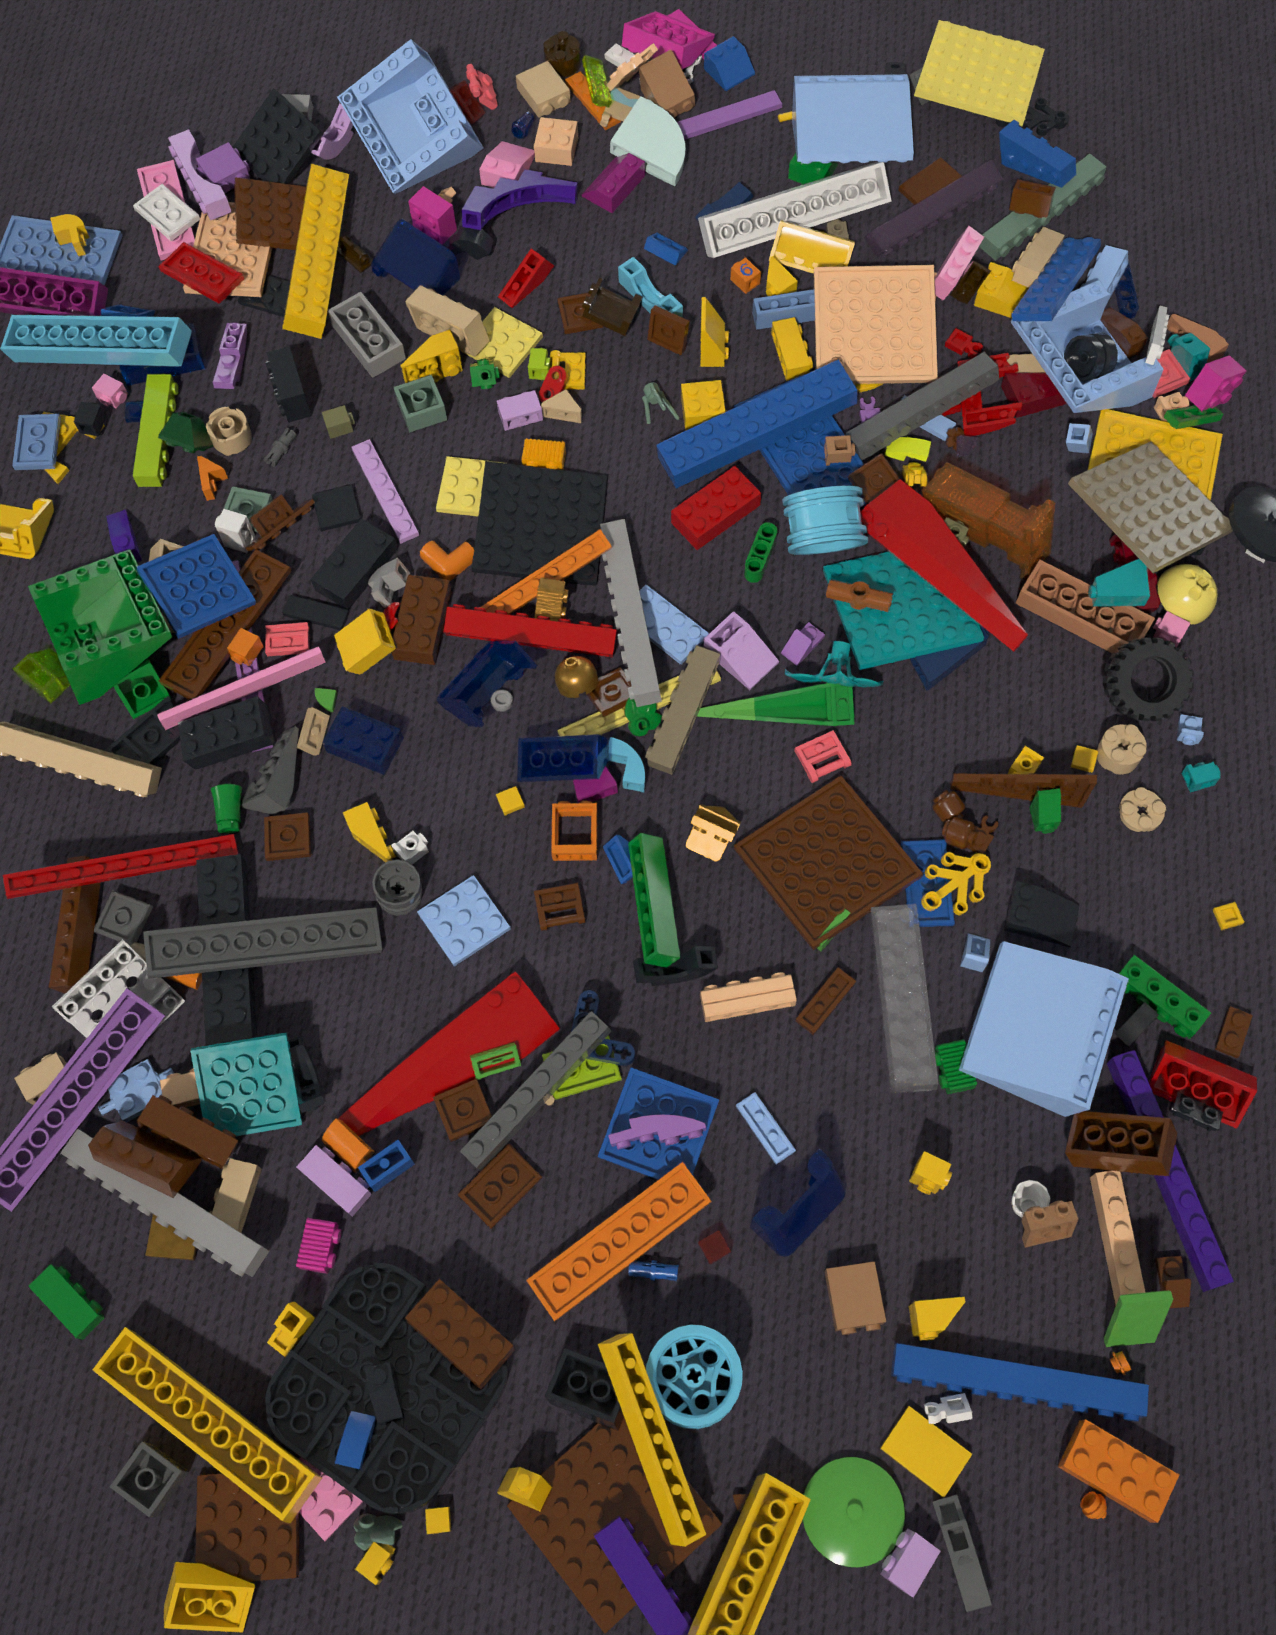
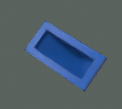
M616 835L603 846V849L620 883L624 884L633 877L629 842L622 836Z

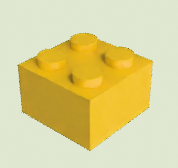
M721 380L681 384V402L685 431L725 413Z

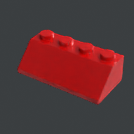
M1167 1040L1157 1057L1149 1080L1153 1094L1174 1103L1178 1092L1223 1111L1221 1122L1236 1129L1257 1093V1077Z

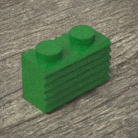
M965 1040L937 1045L935 1052L932 1053L935 1066H939L941 1075H939L940 1086L942 1089H946L947 1095L971 1090L977 1086L975 1077L959 1070L967 1046Z

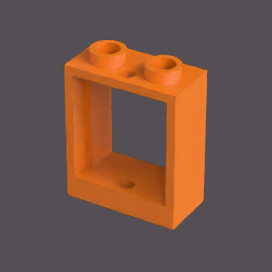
M560 801L557 804H552L553 861L597 860V803H592L591 801H581L580 803ZM591 816V845H559V817Z

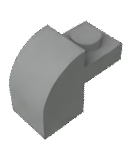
M398 558L377 569L368 581L369 586L372 588L371 594L373 598L383 608L391 604L394 591L405 587L407 577L410 574Z

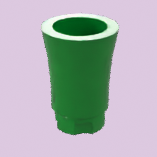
M234 784L212 787L211 793L214 801L218 832L230 834L240 831L242 787Z

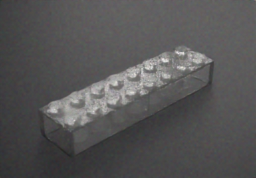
M917 904L871 907L870 922L889 1092L937 1090L939 1083Z

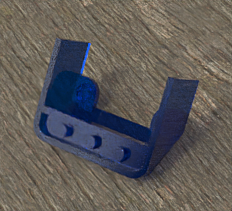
M491 641L439 694L436 701L467 726L482 727L484 725L482 722V715L484 713L482 708L491 699L493 693L499 690L507 680L520 679L524 675L526 668L535 669L538 665L516 641Z

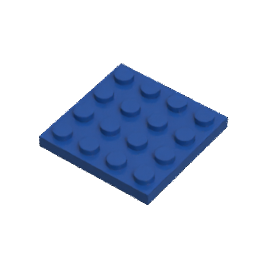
M215 534L137 566V572L152 593L157 605L178 639L256 604L255 598Z
M630 1068L598 1158L656 1180L662 1178L682 1162L693 1175L719 1099ZM649 1115L683 1116L703 1122L706 1126V1131L702 1132L703 1136L689 1139L688 1136L679 1138V1143L666 1146L665 1142L660 1143L657 1134L654 1135V1139L651 1141L640 1143L639 1139L630 1142L631 1146L617 1149V1146H611L608 1136L631 1129L629 1119Z

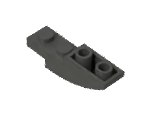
M954 1495L933 1501L966 1612L992 1606L958 1496Z

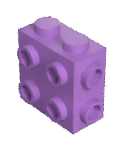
M229 142L196 158L198 165L196 171L198 175L210 183L220 185L224 193L234 189L235 177L250 179L248 173L250 168L247 162L241 160L240 153L236 148L233 149Z

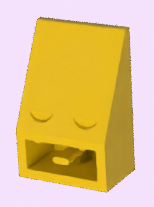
M450 329L429 337L401 364L405 383L432 375L436 383L444 377L455 376L462 371L459 349Z

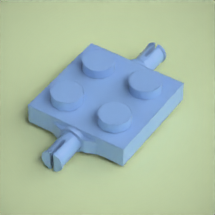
M147 1059L119 1074L108 1088L110 1101L98 1106L100 1113L104 1115L116 1109L122 1121L126 1123L140 1116L152 1095L156 1097L162 1095L160 1080L167 1079L168 1075L174 1074L172 1068L158 1074Z

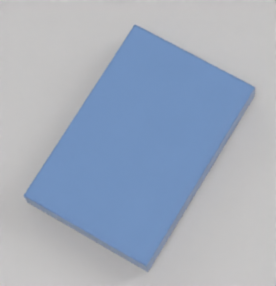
M59 414L19 415L12 465L14 470L55 469L61 423Z

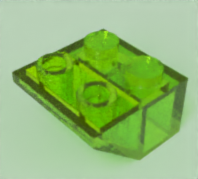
M51 649L29 653L13 668L14 672L25 684L50 704L70 685L58 654Z

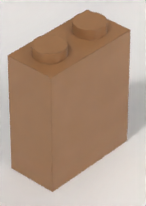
M875 1262L826 1269L825 1277L835 1332L841 1331L842 1335L857 1333L856 1328L866 1327V1331L880 1330V1325L886 1323Z

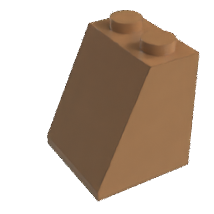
M672 50L639 67L641 91L646 99L663 108L674 119L695 106L694 93Z

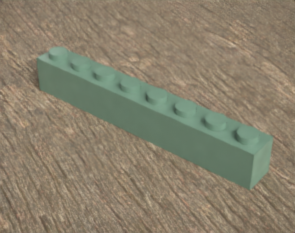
M1088 154L1076 164V176L1062 188L1053 184L1047 185L1056 187L1052 207L1047 218H1037L1031 214H1018L1013 211L982 234L984 239L979 247L995 261L1001 256L1005 257L1014 246H1020L1027 236H1033L1040 226H1046L1055 215L1059 216L1068 205L1072 206L1081 195H1087L1094 185H1100L1105 178L1106 166L1093 155Z

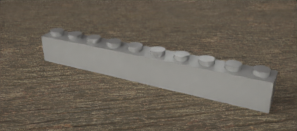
M625 519L600 524L601 531L612 546V549L602 554L604 562H608V565L604 567L606 577L611 578L608 588L610 595L614 594L615 598L611 599L613 612L617 611L618 616L614 617L616 628H621V633L617 635L620 647L624 646L625 651H621L623 664L628 665V668L624 669L627 682L631 681L632 685L628 687L630 700L635 699L636 707L662 702Z
M79 1129L76 1130L61 1152L62 1155L68 1158L66 1160L67 1164L77 1170L81 1166L85 1169L83 1174L94 1181L97 1178L103 1181L101 1186L113 1193L115 1189L121 1192L119 1198L127 1203L132 1204L133 1201L138 1203L137 1209L147 1216L153 1213L157 1216L155 1221L166 1228L169 1225L176 1228L173 1233L186 1240L190 1237L194 1240L192 1244L194 1247L202 1252H205L206 1249L213 1252L211 1258L219 1263L224 1264L227 1261L232 1265L230 1270L242 1277L244 1273L251 1277L254 1276L269 1253L267 1249L183 1195L177 1193L174 1198H171L95 1161L88 1146L93 1138Z

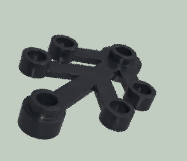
M1037 98L1034 106L1035 109L1028 106L1024 121L1029 122H1024L1023 126L1019 125V127L1031 130L1037 126L1036 133L1040 136H1045L1053 128H1064L1069 123L1070 118L1064 111L1056 112L1048 107L1046 99ZM1037 110L1043 111V112H1044L1045 114H1047V115H1043V114H1041L1040 112H1038ZM995 120V123L1000 127H1006L1009 124L1006 121Z

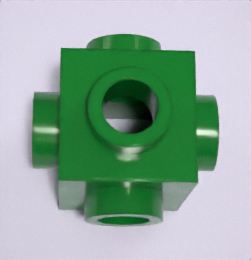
M479 359L477 363L470 364L472 387L481 386V389H489L496 384V379L499 378L498 366H494L493 361L489 362V359ZM487 372L488 375L484 376L482 373Z

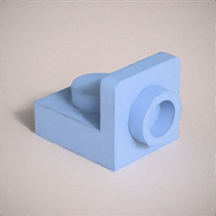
M1180 714L1176 740L1183 741L1185 745L1199 744L1204 735V732H1201L1202 718Z

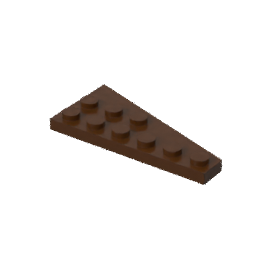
M958 773L952 777L950 790L1033 801L1038 791L1060 788L1061 805L1082 808L1097 783V775Z

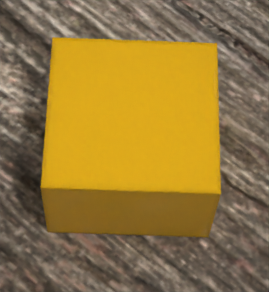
M450 1507L425 1510L427 1534L451 1531Z

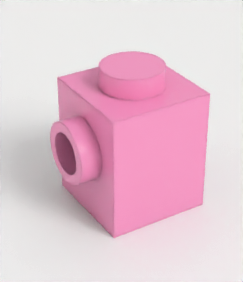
M104 373L92 387L97 399L107 407L111 405L117 409L121 403L125 402L128 395L122 382Z
M1167 611L1164 618L1159 617L1153 627L1156 632L1153 637L1162 638L1164 641H1171L1175 643L1177 648L1190 622Z

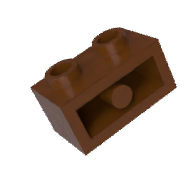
M1017 180L1013 188L1009 210L1018 214L1026 213L1037 218H1047L1052 207L1056 187Z

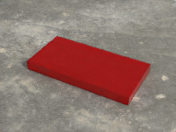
M185 242L158 266L164 274L219 304L244 280L242 273Z

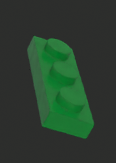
M1194 405L1167 410L1164 418L1173 428L1181 429L1220 421L1224 414L1216 407L1201 411Z

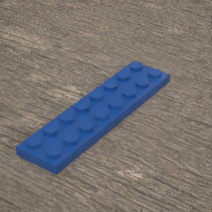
M1092 237L1064 239L1062 244L1058 246L1056 253L1052 255L1049 263L1044 267L1043 272L1040 273L1038 279H1035L1013 311L1012 321H1052L1100 249L1101 239H1094Z

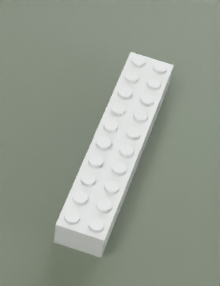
M884 162L870 163L699 217L698 221L707 256L715 258L775 239L780 220L809 228L891 202Z

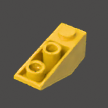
M366 802L343 812L355 840L384 862L392 861L396 857L391 845L386 847L384 840L387 839V835L383 826L378 828L376 821L380 819L375 808L370 809Z

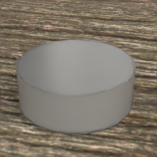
M506 690L494 692L491 697L493 708L497 711L510 709L513 704L510 692Z

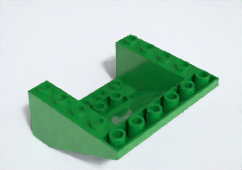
M130 549L28 586L79 705L100 698L172 638L171 632L152 593L137 572L138 564Z

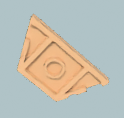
M654 43L642 53L638 52L628 63L624 62L617 68V71L610 76L611 80L606 85L610 91L621 86L624 81H629L639 71V67L644 65L656 53L658 49Z

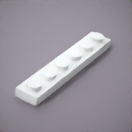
M1159 306L1152 326L1145 363L1154 365L1155 359H1160L1163 352L1169 315L1166 314L1167 307Z

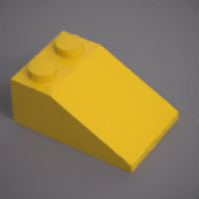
M990 262L988 269L991 272L979 287L974 306L1012 318L1013 311L1029 287L1012 281L1014 272L1010 268Z
M702 297L700 367H724V360H728L729 348L725 347V343H728L729 331H725V322L707 298Z
M175 1562L164 1604V1628L243 1632L255 1585L204 1564Z

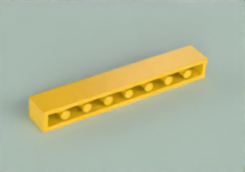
M632 1333L618 1334L599 1343L598 1346L670 1544L686 1547L705 1536L706 1532Z

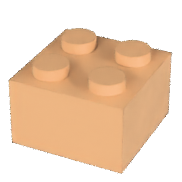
M541 117L534 143L535 162L572 166L578 141L577 121Z

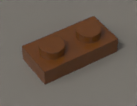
M1230 1006L1227 1010L1215 1050L1238 1058L1253 1015Z

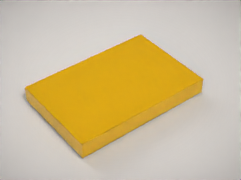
M910 1406L907 1407L880 1448L943 1498L972 1456L968 1450L934 1424H929L926 1418Z

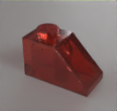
M465 80L449 88L468 122L474 123L485 114V111L476 97L473 96Z

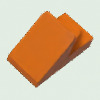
M198 456L202 491L207 501L215 499L214 492L217 491L216 481L226 480L228 477L224 468L202 456Z

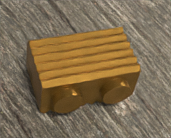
M540 578L537 590L535 619H537V616H546L550 618V621L557 622L558 619H565L566 607H563V602L567 603L569 591L565 589V581Z

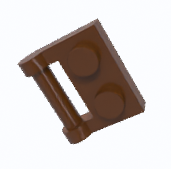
M578 883L534 891L541 931L559 925L576 922L579 924L585 923ZM576 908L577 913L545 918V913Z

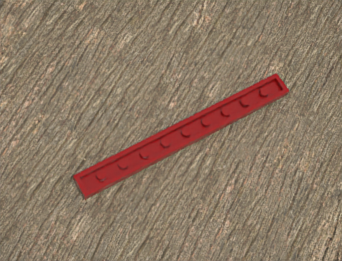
M234 834L5 874L3 875L6 897L11 899L196 865V860L237 855L238 851Z

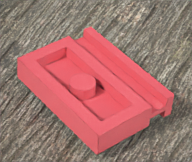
M308 622L266 625L265 653L267 657L302 654L309 651Z

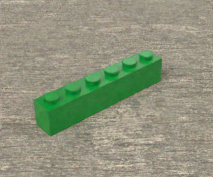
M640 833L628 843L644 963L667 968L680 958V949L678 946L663 838Z

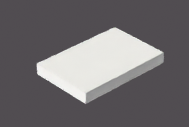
M163 184L133 205L135 211L170 241H173L200 220L199 215Z

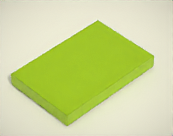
M600 1044L595 1052L599 1056H604L608 1053L609 1048L607 1045ZM552 1052L543 1054V1061H545ZM585 1059L553 1094L554 1099H560L621 1081L622 1078L618 1065Z

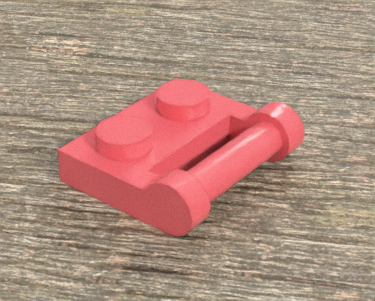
M834 730L795 747V753L811 783L818 781V778L839 768L851 766V760ZM834 755H838L840 758L816 770L812 766Z

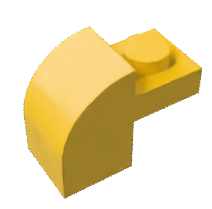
M71 214L51 217L53 232L59 245L72 243L78 256L86 255L84 246H87L85 239L90 238L83 221Z
M296 1302L288 1303L275 1321L274 1325L277 1328L267 1343L286 1357L290 1350H294L314 1322V1316Z

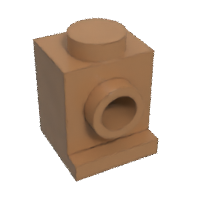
M850 435L825 437L824 454L826 466H829L830 463L851 462V457L855 456V444L851 443Z

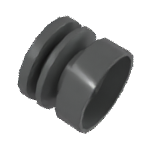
M393 860L384 863L375 872L372 881L373 890L381 909L388 914L400 916L406 915L417 908L421 902L423 892L420 876L414 866L406 861ZM399 887L402 888L400 894L395 893Z

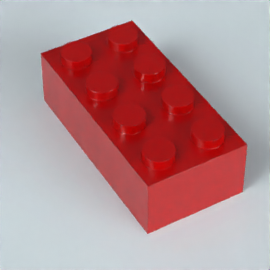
M734 466L671 510V523L698 550L759 507L761 492Z

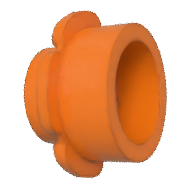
M1120 1351L1116 1354L1112 1352L1114 1357L1110 1361L1116 1373L1122 1372L1123 1375H1126L1125 1373L1132 1369L1123 1352Z

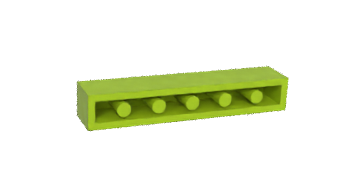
M147 374L133 470V478L138 487H162L163 480L167 477L165 462L169 461L168 445L165 444L166 441L159 439L158 436L171 417L172 411L176 410L174 396L178 394V385L174 382L171 374Z

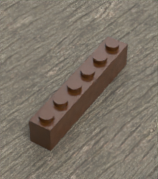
M88 856L68 858L67 863L90 860L92 858ZM101 882L63 889L49 988L65 994L88 973Z

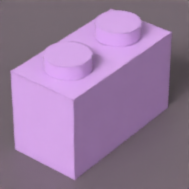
M535 390L497 400L498 412L505 431L543 420L542 409Z
M907 1528L906 1532H902L897 1538V1547L892 1555L887 1556L882 1564L883 1570L880 1575L909 1596L914 1597L938 1557L940 1550L916 1532Z

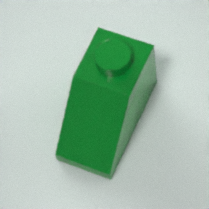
M1060 788L1038 791L1029 808L1035 832L1042 831V833L1047 834L1054 832L1061 822Z

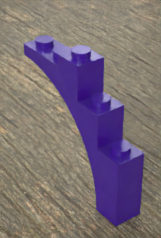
M524 169L518 181L499 178L494 189L475 186L462 208V227L482 230L484 225L497 214L524 204L538 202L575 204L577 201V182L543 177V172Z

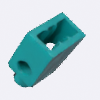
M1192 333L1181 337L1178 334H1174L1168 339V343L1172 347L1171 352L1190 377V381L1195 380L1205 364H1207L1210 348Z

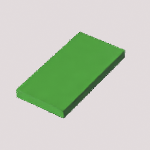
M1171 1291L1120 1295L1104 1336L1105 1346L1114 1347L1155 1343L1173 1301Z

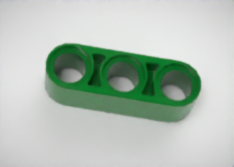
M764 523L759 527L745 562L744 576L749 582L756 583L762 579L775 547L777 528L772 523Z

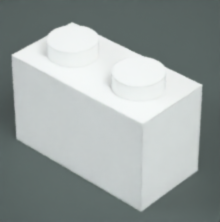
M223 509L221 515L216 518L215 527L224 546L248 553L246 547L253 542L255 534L247 516Z

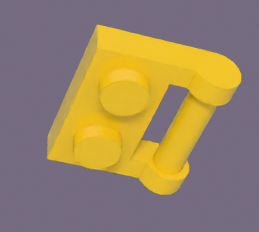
M551 351L552 367L559 366L560 361H565L568 381L564 389H585V353ZM558 372L554 374L555 380L559 378Z

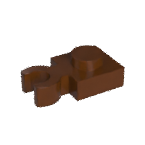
M988 816L983 817L980 823L981 829L975 826V832L978 833L976 841L973 845L970 844L967 847L975 853H985L994 838L989 833L994 832L998 827L997 821L991 827L986 825Z

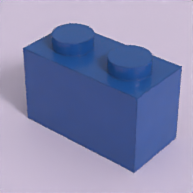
M397 1140L359 1166L358 1169L369 1186L376 1192L415 1165L400 1141Z

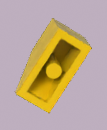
M772 256L769 261L767 276V296L796 292L797 280Z
M521 1467L508 1469L497 1493L537 1511H541L552 1487L541 1475Z

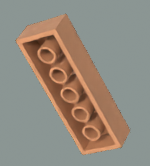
M1039 560L1016 601L1017 605L1111 653H1117L1119 651L1118 647L1122 644H1128L1129 641L1144 638L1155 620L1154 617L1133 606H1093L1092 598H1089V584L1042 560Z

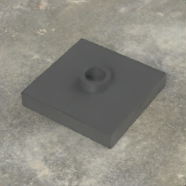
M112 890L94 928V932L118 942L123 939L131 946L132 943L138 941L153 906Z

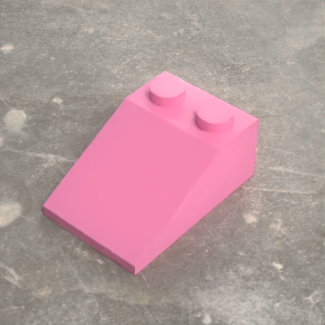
M502 141L486 155L479 169L481 185L495 188L499 178L518 181L524 169L529 170L535 157L534 150Z

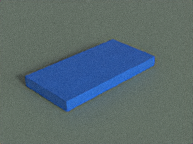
M945 840L901 841V848L923 873L922 878L905 888L909 927L954 926L951 892L941 899V905L934 911L924 909L921 904V899L926 893L930 891L937 892L950 882V879L940 877L932 880L928 879L924 873L925 869L932 864L939 868L949 869V867H945L941 863V857L947 853ZM929 869L930 874L935 875V871ZM927 899L928 905L932 906L933 902Z

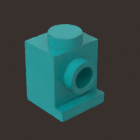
M1201 762L1193 767L1191 764L1187 765L1182 772V776L1189 791L1194 792L1215 786L1220 779V770L1214 762L1208 764Z

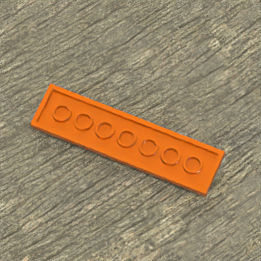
M682 1162L526 1281L552 1319L556 1321L712 1201Z

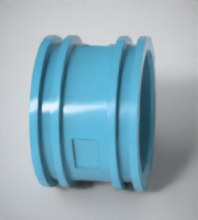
M831 486L805 490L784 497L782 499L783 505L786 506L784 516L789 517L791 535L787 536V543L792 544L788 547V552L794 555H811L844 551L867 544L868 537L863 535L867 532V528L865 525H862L860 507L864 505L863 499L860 498L862 488L857 486Z
M702 1325L682 1326L666 1333L650 1352L646 1365V1372L663 1417L672 1424L683 1428L700 1429L719 1422L732 1409L742 1387L743 1371L740 1358L734 1346L716 1330ZM688 1341L693 1351L678 1356L676 1345ZM695 1341H701L703 1344L698 1348ZM671 1349L673 1357L665 1356V1354ZM706 1351H713L717 1355V1361L714 1364L710 1365L704 1362L703 1354ZM725 1361L728 1365V1370L721 1368ZM667 1365H671L676 1369V1375L672 1379H666L662 1375V1369ZM693 1371L695 1375H700L697 1383L687 1379L690 1377V1372ZM718 1374L730 1379L728 1391L716 1390ZM658 1385L666 1387V1390L663 1393V1395L661 1394ZM671 1391L683 1400V1403L677 1409L672 1408L666 1402ZM699 1395L706 1396L709 1399L708 1408L704 1410L698 1409L695 1405V1399ZM716 1397H725L723 1401L719 1405H717ZM688 1407L692 1415L681 1412Z

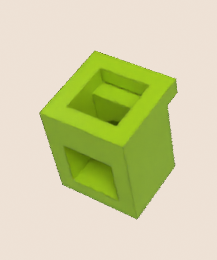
M531 348L528 364L529 379L545 380L551 367V358L547 356V349Z

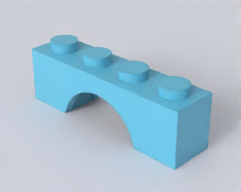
M634 257L618 267L619 283L633 297L635 294L642 296L640 304L649 313H651V309L656 305L683 318V305L671 294L664 296L659 293L651 283L646 269Z

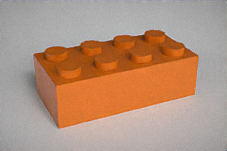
M1086 1419L1078 1422L1058 1464L1060 1469L1150 1523L1159 1522L1179 1477V1474Z

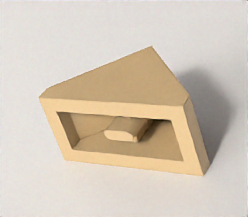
M567 390L542 402L543 417L577 423L582 422L581 408Z

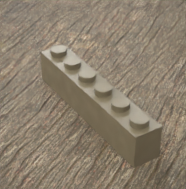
M697 645L694 651H690L687 656V668L682 670L679 675L678 689L674 688L672 691L670 708H665L662 720H664L662 727H657L654 734L656 741L653 747L649 746L645 756L648 760V766L671 775L676 768L720 663L719 653Z

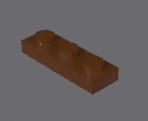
M838 967L795 1021L814 1035L856 984V980Z

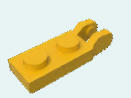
M919 463L903 465L902 475L908 486L920 484L926 487L927 473L923 466H920Z

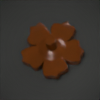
M959 427L948 429L946 434L949 437L947 438L946 445L948 448L953 446V450H956V452L962 451L963 446L967 443V437L963 436L964 431Z

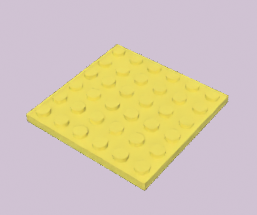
M939 20L914 96L1009 123L1016 120L1020 126H1023L1045 49Z

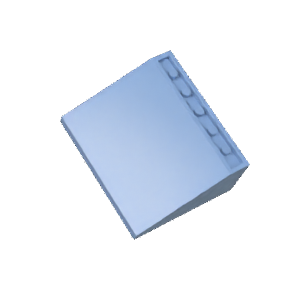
M411 39L337 97L394 194L471 158L483 149L481 142L431 57Z
M908 75L794 76L792 125L797 162L804 164L811 162L830 163L831 161H839L841 163H849L850 161H859L861 163L878 161L885 163L888 161L907 162L908 160H913L914 151Z
M1099 280L1072 291L1052 321L1011 320V324L1074 413L1130 407L1152 398L1164 370L1157 359H1155L1154 365L1145 363L1146 357L1131 363L1101 322L1109 293ZM1098 332L1106 333L1114 340L1118 350V360L1115 369L1100 378L1079 381L1064 359L1067 344L1072 338L1079 335Z
M1005 941L1000 943L959 1070L1064 1117L1090 1110L1129 978L1106 968Z

